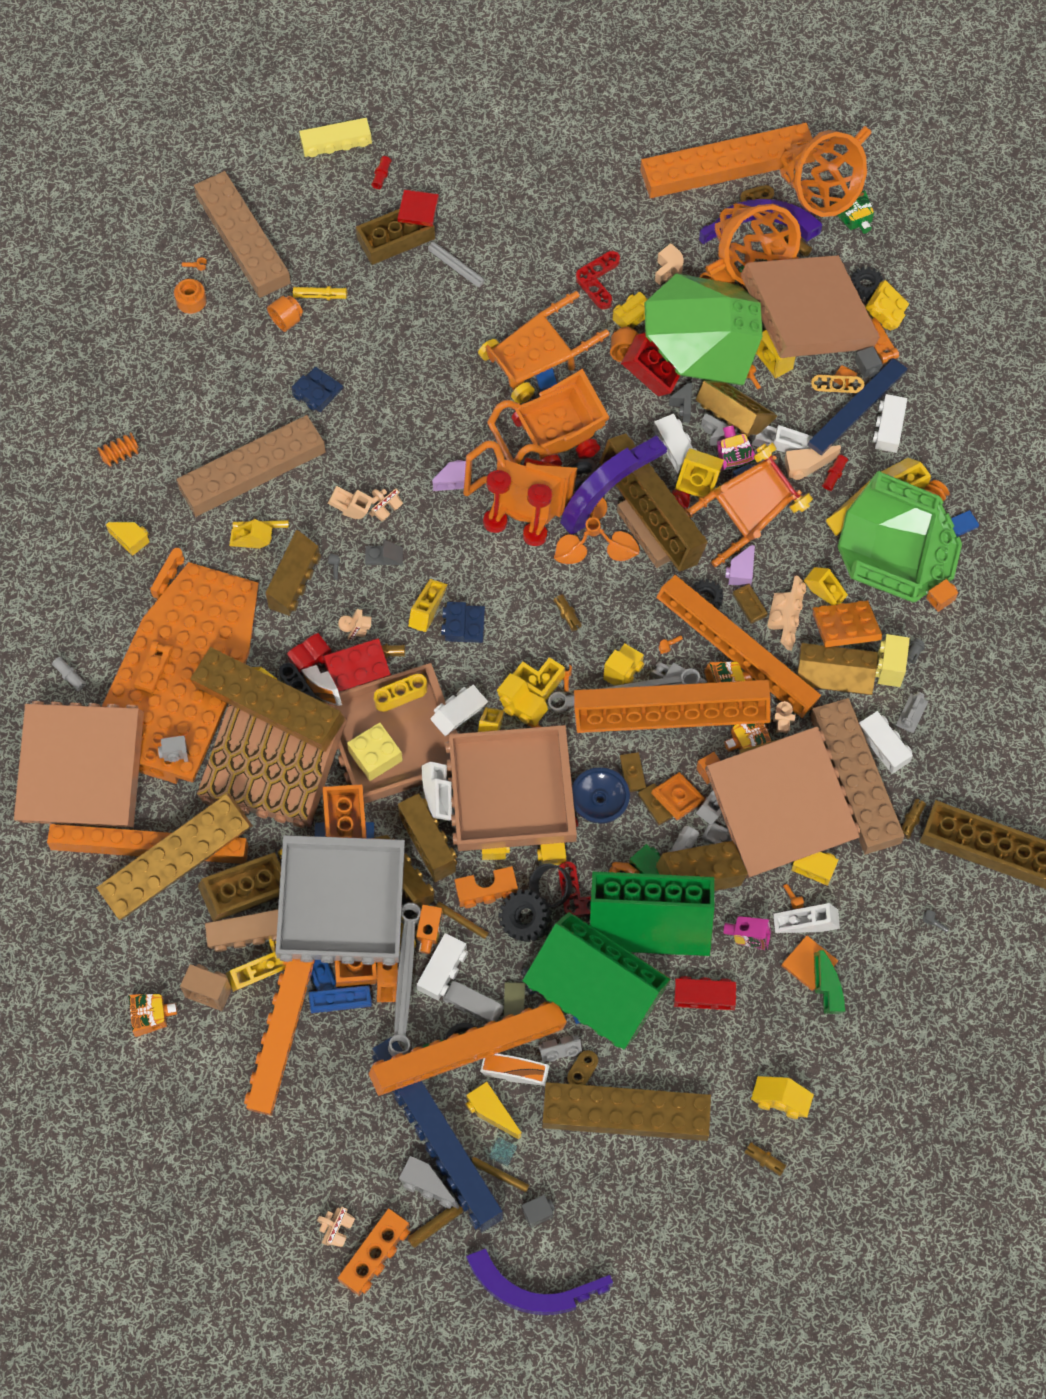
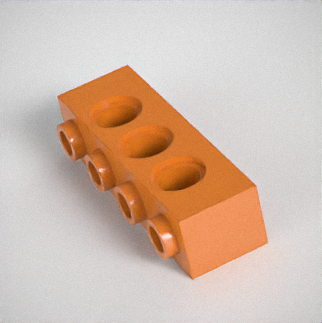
M388 1208L339 1275V1282L358 1296L362 1292L366 1294L372 1286L370 1281L374 1275L379 1276L385 1268L383 1263L387 1257L391 1259L398 1248L395 1246L400 1240L404 1241L409 1235V1223ZM392 1232L394 1234L393 1239L385 1241L383 1239L384 1233ZM379 1249L382 1253L380 1257L372 1258L370 1256L371 1251ZM362 1266L369 1269L365 1276L357 1274L358 1269Z

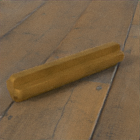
M457 1203L459 1205L458 1209L452 1206L450 1209L447 1208L410 1235L408 1241L411 1246L416 1248L462 1214L463 1209L460 1204Z

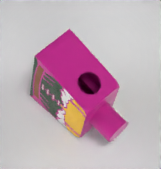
M733 425L723 428L726 439L717 441L718 457L724 460L721 471L756 461L753 458L755 453L746 434L736 436Z
M738 916L736 924L725 922L724 934L734 936L735 944L767 951L771 935L770 922L768 919Z

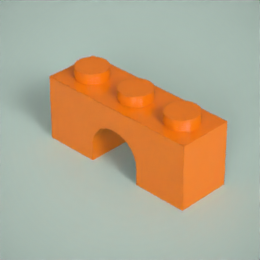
M513 866L494 870V883L487 888L478 886L474 875L454 879L460 907L472 908L476 906V903L481 902L491 904L496 901L495 899L510 898L509 894L517 893L518 886Z

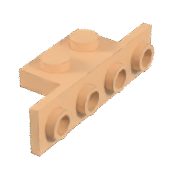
M799 576L794 577L791 592L774 593L767 624L769 629H783L781 643L790 651H792L793 643L796 640L795 633L799 625L800 610L803 607V596L806 592V584Z

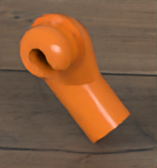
M624 862L612 863V867L609 870L616 873L623 871L625 873L640 874L639 870L631 864Z

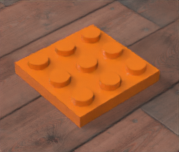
M868 601L813 608V616L825 647L882 640V633Z

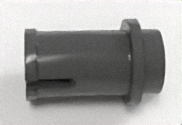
M914 639L910 643L911 647L908 651L907 660L912 664L916 663L921 651L925 649V643L920 639Z

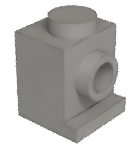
M185 736L161 739L162 746L158 747L159 758H164V761L176 762L179 759H184V762H188Z

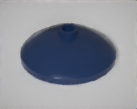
M602 767L589 769L580 774L572 786L574 809L582 818L589 822L598 824L612 822L618 819L628 807L630 799L629 787L625 779L614 770ZM603 798L604 801L599 803L596 799Z

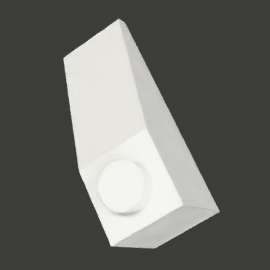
M827 903L775 913V933L824 932L840 929L838 909Z

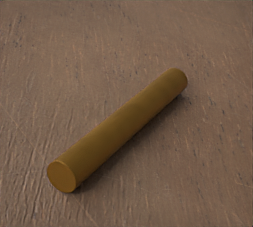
M440 901L437 903L436 907L442 908L445 915L481 938L486 939L489 935V932Z
M476 1157L472 1159L475 1167L525 1193L530 1186L527 1183Z

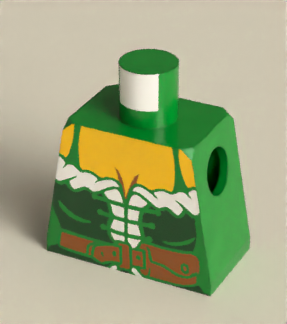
M865 190L860 193L849 209L837 215L850 230L859 227L863 234L868 233L872 229L869 223L872 222L874 216L873 208Z

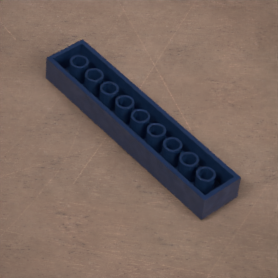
M392 1037L372 1048L374 1054L371 1056L373 1064L379 1060H384L385 1062L392 1058L388 1051V1045ZM397 1041L391 1044L395 1051H403ZM419 1081L394 1090V1099L399 1107L404 1106V1115L410 1124L414 1122L415 1133L419 1140H425L427 1153L431 1159L436 1158L438 1171L442 1177L444 1175L447 1176L449 1189L453 1194L457 1192L458 1203L464 1212L468 1210L470 1213L469 1221L475 1230L479 1228L482 1233L503 1220V1211L423 1082Z

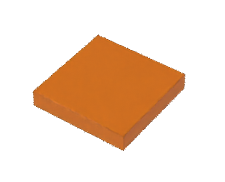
M680 772L654 788L651 792L677 821L700 806L705 800Z
M806 936L781 966L813 991L815 989L814 953L824 950L833 967L838 963V960L809 936Z

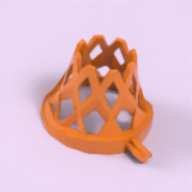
M866 126L855 137L834 130L819 132L811 141L795 142L790 145L791 150L783 153L781 161L784 167L780 169L781 176L786 180L787 184L796 190L798 200L807 211L820 217L836 216L854 204L863 190L867 175L866 155L861 146L871 134V130ZM834 145H845L848 151L842 155L833 150ZM815 149L813 157L821 164L811 171L815 180L801 181L803 164L810 151ZM823 153H831L837 157L828 162L821 155ZM793 155V159L789 162L788 157ZM846 162L853 167L852 176L843 178L838 168ZM828 170L835 179L823 181L819 173ZM851 181L848 189L846 183ZM841 185L845 196L842 199L829 197V188ZM807 186L818 187L820 195L814 194ZM814 196L823 199L824 207L816 205L811 201V198ZM830 201H836V202H837V203H835V204H833V205L830 206Z
M740 203L733 204L734 208L724 209L720 213V222L715 223V233L718 237L717 240L720 242V259L706 266L705 270L711 276L724 269L728 275L745 285L740 275L741 272L738 271L734 262L739 261L745 266L746 263L754 262L755 259H767V261L795 259L799 251L801 238L798 221L786 208L775 204L757 205L754 207ZM732 214V217L727 219L726 215ZM753 215L756 219L751 221V227L756 235H746L743 238L745 246L731 243L733 234L741 223ZM775 219H778L787 224L788 229L779 232L772 223ZM764 224L768 226L773 233L764 234L759 225ZM787 235H789L788 244L786 243L785 239L783 238V237H785V236H787ZM779 239L786 249L784 255H772L770 243ZM751 242H761L764 253L753 251ZM735 250L745 254V263L739 259Z

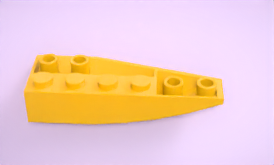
M906 458L881 471L921 489L929 485L931 475L924 465L911 458ZM868 483L826 520L827 525L835 536L842 531L847 510Z

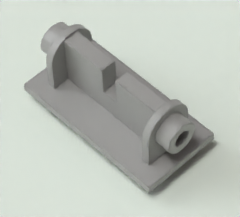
M923 693L910 694L896 726L914 733L928 704Z
M573 1034L560 1038L561 1044L558 1045L556 1039L542 1042V1044L538 1045L542 1062H552L558 1058L573 1057L578 1053H582L579 1036H574Z

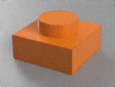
M841 365L835 376H857V373ZM837 378L834 380V382L843 386L841 379ZM845 379V380H846V387H845V388L848 389V386H850L851 383H848L849 379Z

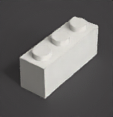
M886 394L884 401H880L879 411L882 414L877 417L876 427H879L878 432L875 431L873 442H876L875 449L897 453L907 398Z
M674 414L654 421L653 431L668 448L666 454L676 472L679 473L688 449H697L692 447L690 437L687 433H684L681 421L676 419Z
M474 685L468 689L463 687L456 694L457 697L452 695L446 700V705L441 703L434 709L435 714L430 719L444 736H447L488 703Z
M877 711L859 722L866 742L891 774L911 762L913 755L910 747L903 744L899 734L891 729L885 716L880 715Z
M445 933L417 983V990L438 1001L441 996L444 997L449 989L447 984L450 979H455L459 971L457 968L459 962H464L468 955L466 943Z

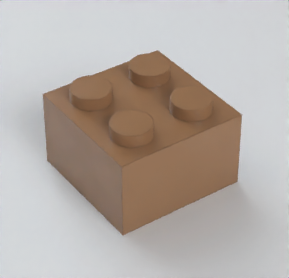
M190 964L180 985L185 998L222 1011L232 990L228 978H226L227 976L218 971H215V973L207 971L206 967L199 964L196 966Z

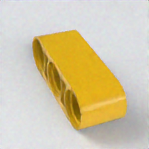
M414 674L376 690L373 696L376 709L385 712L423 697L427 693V681L422 674ZM416 684H422V685H423L422 687H419V688L414 687V685H416ZM398 691H404V692H405V693L402 694V695L396 694ZM381 698L387 699L385 702L378 701Z

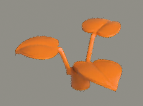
M602 497L586 521V532H584L583 539L580 541L575 535L563 536L557 543L554 559L562 564L581 562L587 555V548L582 544L585 543L588 535L597 536L601 534L610 543L607 546L608 555L616 561L629 560L639 555L640 550L636 540L630 534L617 531L613 534L611 540L604 533V530L601 529L599 519L603 518L607 513V503Z

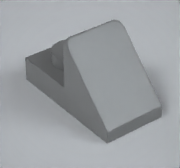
M705 414L702 418L701 427L706 433H713L709 446L717 445V441L726 439L723 428L729 427V425Z

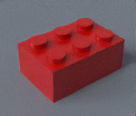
M646 332L635 336L621 364L657 396L670 394L680 375L676 373V368L670 361L667 362L659 353V348L656 344L648 340Z
M379 638L323 655L327 671L331 675L338 692L391 675Z

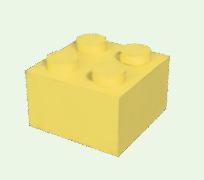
M887 634L885 641H881L880 649H878V666L875 677H878L877 684L901 687L906 673L910 638Z
M381 723L376 724L347 742L349 753L369 781L402 762V752Z

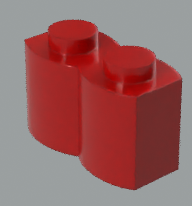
M317 633L309 637L302 644L291 649L287 656L299 673L303 675L302 669L319 665L320 663L325 664L323 655L332 653V651L320 634Z

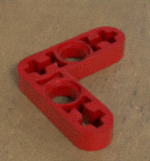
M615 251L603 254L576 272L577 283L600 309L611 307L612 296L597 278L619 265L620 255ZM601 266L603 269L601 271H595L593 267ZM581 274H582L583 276L587 275V278H586V279H585L584 277L580 278V277H581ZM592 286H596L599 290L597 292H591L589 288ZM601 297L607 300V303L601 302Z
M563 862L559 867L563 869L569 867V870H573L570 872L572 886L576 889L575 893L571 894L568 898L569 900L563 903L564 913L571 912L567 908H570V899H574V906L578 908L572 914L578 918L590 916L591 911L587 908V904L591 902V896L580 898L576 867L571 862ZM559 870L558 874L561 895L563 897L565 893L564 889L566 887V881L563 882V880H565V877L563 873Z

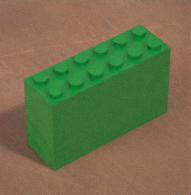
M592 871L590 926L629 952L710 956L715 907L714 877Z
M568 912L554 925L525 975L523 982L531 990L542 994L547 1001L554 1002L560 1006L561 1010L576 1017L581 1024L588 1025L594 1029L596 1034L610 1040L615 1047L625 1050L638 1035L671 979L571 912Z

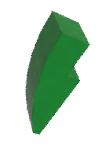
M819 950L814 953L815 993L823 994L824 1014H841L845 1012L841 983L830 959L824 950Z

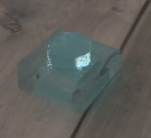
M498 1137L489 1158L508 1167L517 1150V1146Z

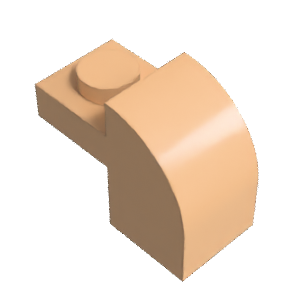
M670 243L658 253V263L662 267L656 272L655 282L659 285L664 282L666 283L676 273L682 274L683 255Z
M336 486L328 504L343 512L342 515L354 519H362L367 514L374 498L359 490L351 494Z

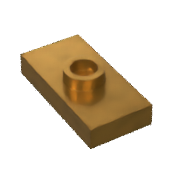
M750 584L733 591L732 595L750 624L767 617L768 613Z
M639 752L620 755L623 777L627 782L629 791L635 792L645 789L646 785Z
M654 783L638 792V796L659 826L674 816L651 794L652 790L657 787Z

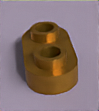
M767 185L745 190L741 194L740 202L747 201V199L773 200L774 190Z
M586 1050L580 1053L568 1073V1084H587L598 1065V1057L593 1051ZM589 1057L592 1062L586 1063L584 1059ZM580 1075L582 1078L577 1081L574 1079V1076Z

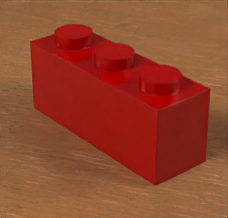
M681 976L675 979L674 1007L735 1010L736 982H732L731 979L713 981L711 978L702 977L696 980L688 976Z

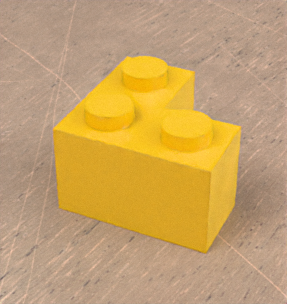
M624 643L619 652L614 650L604 664L603 679L614 686L632 683L634 680L633 675L636 671L639 673L644 667V654Z
M550 657L539 671L522 661L513 675L526 681L529 691L545 699L546 702L565 677V667Z
M511 673L497 689L500 697L499 700L504 707L505 713L518 717L525 724L530 723L536 726L548 710L545 699L530 692L526 681Z
M758 1076L751 1100L756 1102L761 1109L770 1110V1108L784 1111L789 1118L798 1119V1117L808 1116L814 1094L790 1078Z

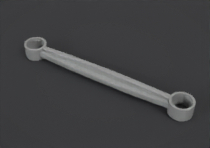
M690 668L683 671L681 676L653 679L607 688L686 684L684 679L688 675H696L698 680L694 684L701 683V678L697 670ZM562 692L551 694L548 699L551 710L559 714L564 713L569 706H574V694L569 696ZM556 698H563L565 704L560 708H555L552 706V701Z
M414 903L403 905L401 912L403 932L397 976L394 1036L390 1039L388 1051L392 1057L399 1053L407 1054L410 1047V1041L406 1037L412 985L415 925L418 923L421 914L420 908ZM413 910L417 917L415 919H407L403 912ZM395 1041H401L406 1045V1049L402 1052H397L392 1048L391 1044Z

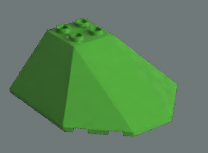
M676 273L644 302L646 337L650 342L653 341L659 348V353L667 362L670 361L676 368V373L680 376L744 385L763 337L761 303L738 284Z
M877 471L847 510L839 539L838 549L851 579L913 603L928 594L929 590L941 583L942 580H953L962 542L960 537H957L953 527L955 526L949 513H946L942 504L944 502L942 498Z

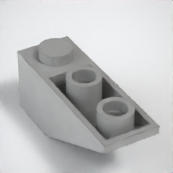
M410 1156L399 1177L400 1181L404 1184L403 1188L410 1192L417 1190L421 1192V1196L431 1201L433 1198L440 1201L439 1204L450 1209L452 1206L458 1209L459 1205L430 1165Z

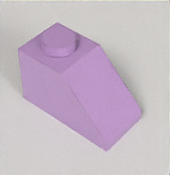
M456 460L449 462L432 480L433 491L464 489L466 461Z
M749 546L731 560L730 567H726L725 578H729L728 585L745 586L750 584L751 586L755 546Z

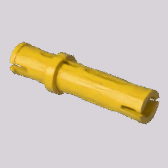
M327 286V288L293 287V298L347 299V288H331V286Z

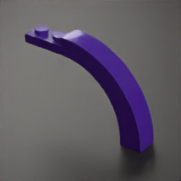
M770 199L740 202V204L751 207L775 204L786 208L798 221L801 236L806 242L821 234L822 223L809 212L793 204ZM732 214L726 215L727 219L732 217ZM752 215L742 223L750 222L756 218ZM720 218L700 230L699 240L702 244L717 237L715 223L720 222ZM778 219L774 220V222L787 226V224L779 221Z
M655 436L631 450L626 448L609 459L575 492L563 512L560 523L570 535L585 528L586 521L594 507L614 485L633 471L667 453L668 448L658 436Z
M487 1249L466 1256L473 1274L485 1290L501 1303L529 1314L556 1315L576 1310V1300L579 1303L590 1299L591 1294L598 1292V1295L605 1294L610 1291L609 1287L613 1286L611 1276L608 1275L566 1292L537 1294L515 1286L502 1276L491 1261Z

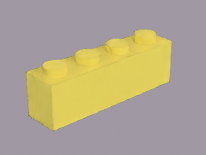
M367 118L299 131L305 157H315L323 153L331 154L338 150H350L353 147H366L368 144H372Z

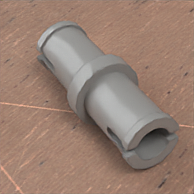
M58 657L53 661L52 665L62 674V678L73 685L77 691L86 686V682L76 673V669L70 667L62 657Z

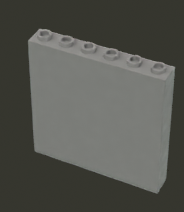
M283 835L276 958H280V961L290 962L292 959H301V962L321 960L323 963H333L334 960L342 961L344 964H353L354 961H361L362 964L372 965L374 962H383V965L389 966L399 963L405 840Z

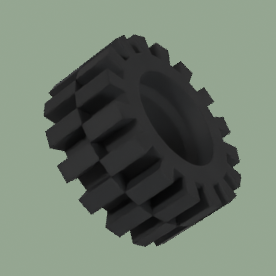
M861 267V271L858 268L851 277V281L861 300L863 297L869 300V297L873 296L883 280V277L880 276L881 273L879 271L876 273L875 268L870 270V267H867V269ZM864 279L870 280L873 286L864 287L860 284V281Z
M703 579L699 580V584L695 582L691 588L698 592L699 595L703 592L710 593L713 596V600L709 603L719 610L723 601L722 588L720 589V585H715L713 580L709 583V579H706V582H703Z

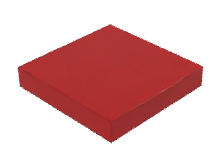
M404 190L398 222L433 227L439 194Z

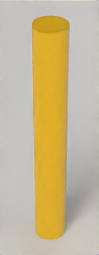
M289 520L260 521L272 528H289ZM249 521L233 522V529Z

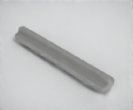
M432 242L428 246V250L474 285L481 287L484 284V278L437 243Z

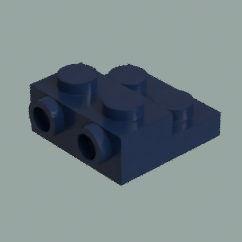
M314 367L307 376L303 375L292 386V395L296 400L304 401L311 410H317L321 413L343 389V385L317 367Z
M447 602V607H443L442 615L443 618H446V624H442L441 635H445V641L483 643L485 606H466V602Z

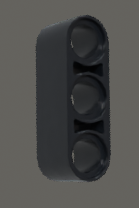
M284 663L280 666L279 675L281 682L293 688L302 687L301 692L317 699L293 664ZM286 673H293L291 676H284Z

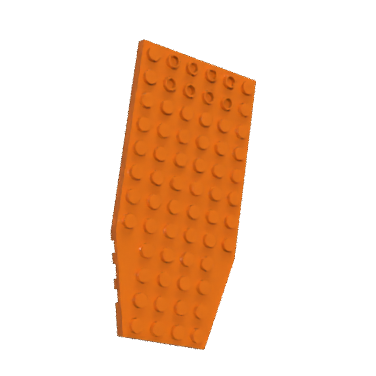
M188 562L143 617L102 707H107V704L119 705V708H126V705H136L140 710L144 711L139 773L177 784L179 779L194 782L228 703L196 688L190 678L210 647L244 664L246 663L250 654V643L259 589L258 582ZM156 640L162 645H172L173 650L152 694L136 689L134 683L148 656L152 642ZM158 651V653H157L158 656H162V654H163L162 652H159V651ZM185 736L188 762H184V759L170 762L164 761V758H159L158 747L162 746L161 739Z

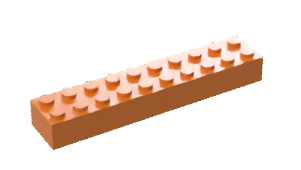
M807 123L641 159L640 171L649 197L655 198L779 170L784 167L781 157L784 152L792 149L791 144L811 141L813 138ZM815 149L810 151L804 164L815 162L813 157ZM793 155L788 157V161L790 162L793 159Z
M769 680L574 690L577 733L770 723Z
M362 784L323 787L325 837L366 839ZM334 961L336 987L372 985L377 983L376 962L372 965L362 964L361 961H354L353 964Z

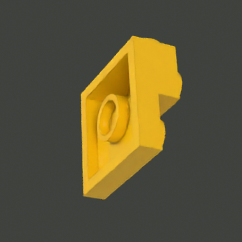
M884 280L879 284L865 308L885 329L891 331L899 327L905 317L904 312L909 303Z

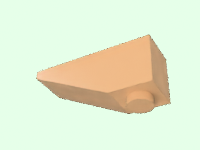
M831 446L822 456L811 448L786 451L784 460L788 479L800 480L833 461L840 454L841 446Z

